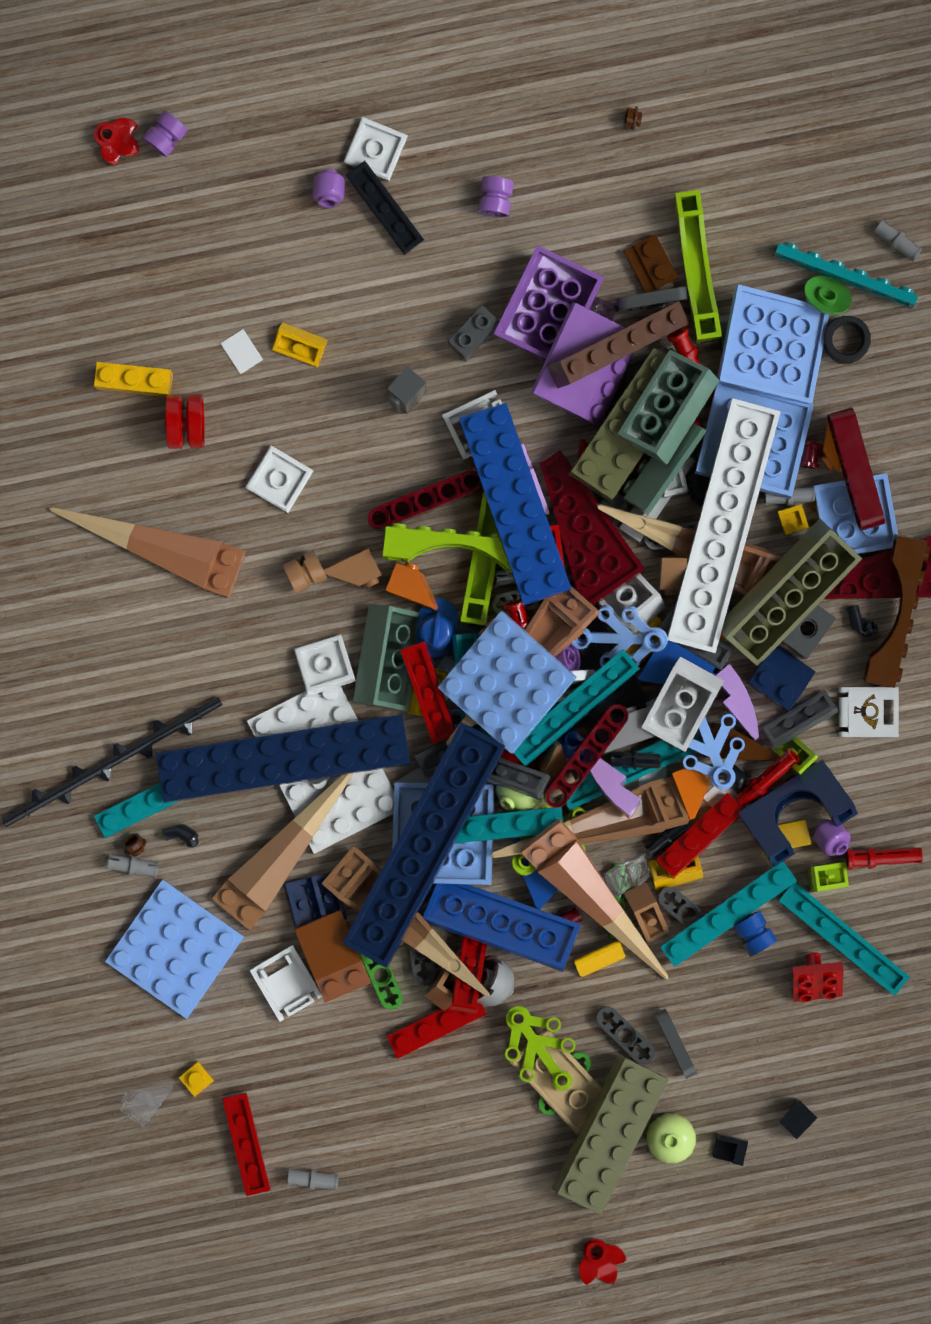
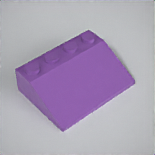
M537 245L494 335L534 358L545 362L572 302L590 310L604 281V277Z
M572 302L531 393L582 422L600 427L634 352L561 388H557L547 366L625 327Z

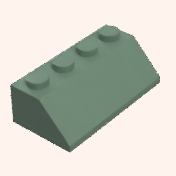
M669 350L619 430L618 435L648 456L667 465L718 384L719 379L709 368Z
M693 423L667 465L654 458H651L650 461L645 459L637 470L640 473L635 482L630 480L622 491L626 494L623 500L648 516L703 438L706 430Z
M369 604L353 702L409 711L413 685L401 649L417 644L416 631L419 612L387 605Z

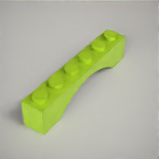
M700 190L675 193L673 199L695 344L719 341L722 334L710 273Z
M483 491L477 532H480L483 537H491V534H498ZM473 551L460 622L485 627L496 562Z
M393 523L392 527L386 526L383 560L409 562L417 556L432 550L462 548L485 555L499 564L507 573H512L499 534L483 537L480 532L466 531V535L456 534V530L441 529V532L431 531V527L417 526L416 529H407V525Z

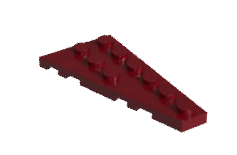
M561 450L540 463L577 591L589 603L595 606L643 573L645 568L606 513L598 509L596 504L599 503L589 489L568 475L572 466Z
M931 536L923 538V540L927 541L926 546L930 547L927 561L922 563L921 570L924 571V579L922 585L917 586L916 595H919V598H931ZM891 550L861 560L830 591L825 600L900 598L899 581L896 570L890 560Z

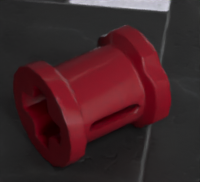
M805 441L800 467L819 469L817 463L820 449H823V444Z

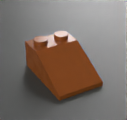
M341 909L294 929L325 1003L371 984L360 953L342 944L349 932V928Z

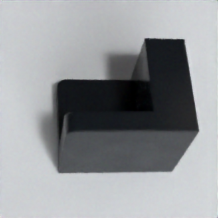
M797 1098L791 1105L792 1108L779 1121L796 1139L817 1119Z
M717 1133L712 1156L716 1159L743 1166L748 1141Z

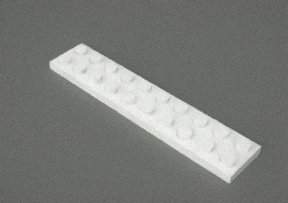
M734 398L731 399L688 558L687 569L683 577L668 632V641L716 653L781 411Z

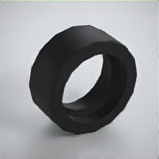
M841 316L834 319L827 326L823 347L826 354L833 361L841 364H851L859 361L867 353L871 344V333L868 326L861 319L855 316ZM844 325L856 328L861 335L859 349L851 354L838 352L832 343L834 332Z

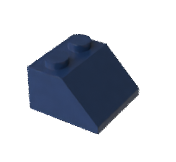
M778 645L758 666L746 684L788 712L803 693L816 671Z

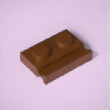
M656 234L624 250V254L645 293L653 292L678 279Z

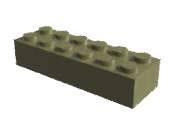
M655 348L649 352L568 473V475L608 502L613 500L644 453L621 438L618 432L665 358V355Z
M819 519L725 616L721 633L758 667L862 558L824 521Z
M618 1054L551 1188L557 1194L602 1215L669 1079Z

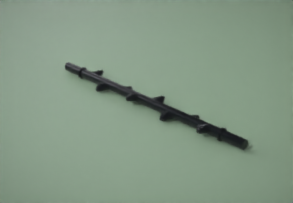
M216 697L199 708L195 707L192 712L169 725L155 720L153 722V734L128 748L119 743L113 744V756L87 771L78 766L72 767V779L47 794L37 789L32 790V802L22 805V808L2 818L4 826L7 828L24 817L31 816V813L56 799L66 804L71 803L72 790L97 776L107 782L110 781L111 768L137 753L147 758L152 757V745L178 730L188 736L191 735L193 722L198 719L201 720L206 714L223 705L219 697Z

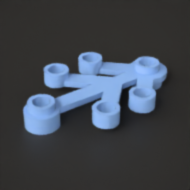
M603 605L599 609L600 614L598 618L606 622L617 633L590 632L585 628L583 634L586 635V639L583 640L578 637L572 642V645L577 649H584L590 643L617 644L610 652L604 653L600 658V665L604 666L606 664L604 658L612 659L622 649L626 651L632 644H643L635 653L628 654L639 666L640 661L650 651H662L668 643V637L661 628H650L638 616V610L634 606H627L622 612V618L624 621L632 623L641 634L632 633L614 616V610L611 606ZM602 610H607L610 616H604ZM626 612H633L634 617H628ZM655 635L659 637L660 641H653L652 636Z
M731 714L722 716L720 720L721 727L715 740L706 717H704L699 727L704 743L692 739L688 748L710 757L713 767L699 762L693 755H688L683 759L685 769H694L709 776L713 786L721 790L728 789L734 784L735 772L732 768L739 752L745 747L743 739L739 737L733 738L729 743L730 751L724 763L722 762L719 753L730 729L736 724V719ZM725 717L732 718L733 723L731 726L724 724ZM735 740H739L742 744L739 750L733 748L732 744ZM688 758H693L695 760V765L693 767H688L686 765V760ZM719 773H726L727 780L725 782L719 781Z

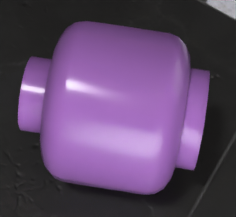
M325 169L315 175L312 196L320 206L332 208L343 201L345 179L342 175L333 169Z
M825 819L818 823L814 831V841L819 848L828 856L845 853L851 839L847 829L842 824L837 827L831 819Z

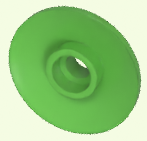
M828 276L812 277L804 287L806 300L820 312L831 315L842 314L849 309L852 303V296L848 288L842 282Z

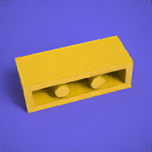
M97 362L94 387L96 390L167 398V395H171L173 372L169 369Z

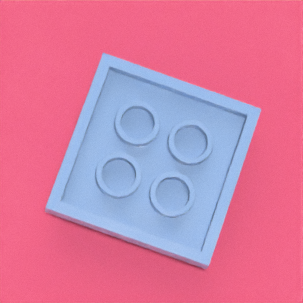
M887 473L873 476L883 509L885 524L860 531L857 526L845 481L813 486L815 489L818 518L824 521L857 554L891 549L894 536L898 534Z

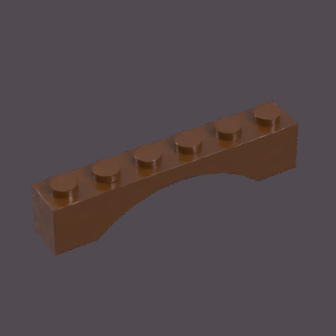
M677 301L646 315L633 324L585 348L555 361L547 367L557 388H561L688 325L689 321L680 302Z
M899 534L894 536L890 560L896 570L899 581V609L888 636L868 655L863 677L865 682L895 688L896 682L900 683L903 668H900L902 658H906L908 644L905 643L907 634H911L914 620L910 619L912 609H917L919 595H916L917 586H921L924 579V571L921 570L922 563L927 561L930 547L926 546L927 541Z

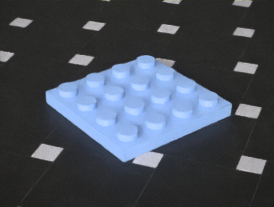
M739 284L736 285L717 376L719 383L783 399L812 404L829 314L818 311L808 302Z
M718 382L715 387L705 428L706 433L703 437L695 474L711 477L731 399L734 398L781 411L759 491L791 499L814 404L783 399Z
M501 611L438 688L495 740L505 745V749L510 753H514L577 676L504 611Z
M395 782L392 850L428 783ZM485 785L469 817L494 814L495 785ZM493 840L454 844L433 884L492 885V858L490 857L493 853Z
M162 880L105 962L187 1019L245 936L168 882Z

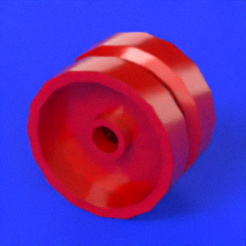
M180 394L167 395L165 432L167 433L168 449H182L185 442V433H187L190 448H204L205 413L203 394H189L186 410H184V402Z

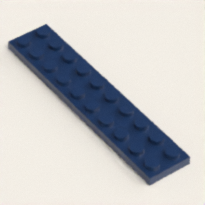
M403 714L156 753L163 803L410 765Z
M461 722L342 944L388 968L502 756L505 745Z

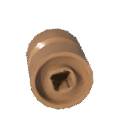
M314 550L302 555L299 562L294 559L282 565L296 594L308 589L310 583L316 585L328 579Z

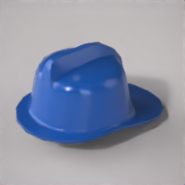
M435 598L438 605L437 611L424 606L420 609L416 641L417 643L426 642L431 657H442L453 648L452 636L456 635L458 613L450 601L443 598Z

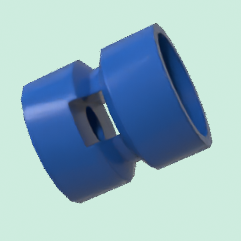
M760 910L733 926L738 937L745 939L743 946L750 957L778 941L770 928L764 927L766 920Z

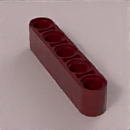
M850 407L827 414L829 428L859 530L863 531L885 524L883 509L854 409Z
M465 471L377 506L368 514L369 525L376 531L386 530V526L392 527L393 523L401 524L474 495L482 488L477 471ZM469 476H474L478 479L479 483L477 487L470 489L465 486L464 480ZM446 485L454 487L456 491L451 498H446L441 493L442 488ZM427 494L431 496L432 503L430 506L422 507L418 503L421 495ZM402 503L408 505V514L405 516L397 515L395 512L397 505ZM376 513H383L386 516L385 523L375 525L372 522V517Z
M612 704L603 711L544 791L543 798L548 805L559 808L567 803L627 723L629 714L624 706ZM615 708L620 709L622 712V719L617 723L612 722L610 719V713ZM603 728L607 732V739L599 743L595 740V732ZM583 749H589L592 752V759L587 763H583L579 757ZM569 769H574L577 772V779L572 783L566 782L564 778L565 772ZM554 789H559L562 793V799L557 803H552L549 799V794Z

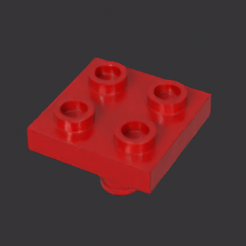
M812 952L805 956L807 966L792 967L793 1002H810L816 999L831 1000L843 996L844 969L842 962L822 964L821 954Z

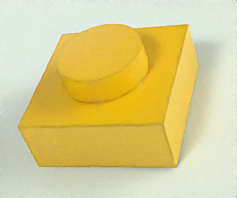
M802 504L777 512L784 536L809 528Z
M199 1061L179 1077L194 1097L214 1081Z

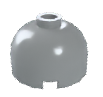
M495 955L485 956L481 984L489 992L490 996H485L479 992L477 1003L485 1006H496L509 998L514 991V972L504 960Z

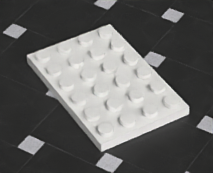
M341 686L308 696L307 691L247 720L255 737L358 721ZM383 769L353 774L309 843L314 854L394 814V790ZM340 776L331 777L320 784L302 781L279 786L295 817H297Z

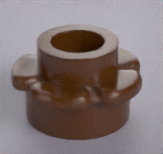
M637 106L635 108H627L624 120V127L631 128L633 131L635 126L640 127L642 112H638Z
M137 833L128 835L122 842V846L125 849L124 853L128 856L140 855L145 849L146 840L142 839Z

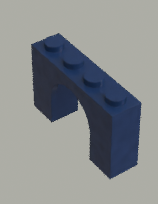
M823 759L817 763H812L801 775L788 778L783 785L769 790L761 799L747 804L739 812L743 824L773 867L795 854L791 844L778 827L780 814L790 803L802 799L817 802L824 808L837 827L858 814L853 801Z

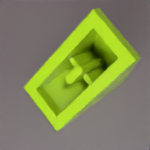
M797 737L775 750L771 747L780 756L788 749L793 750L798 755L800 761L791 767L796 775H801L818 758Z
M846 862L807 867L810 892L849 887Z

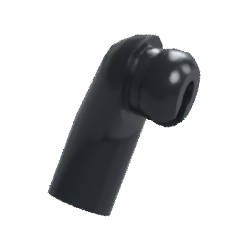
M859 605L847 607L851 628L855 632L863 636H872L877 632L878 626L875 622H870L861 617Z
M734 765L732 768L735 772L733 787L740 790L745 788L747 776ZM721 772L718 777H727V775Z
M185 824L163 829L165 841L180 838L186 842V846L189 848L196 847L199 844L197 832Z

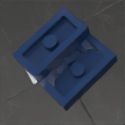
M331 872L283 884L294 928L341 909L344 919H347L343 901L338 899L322 884Z

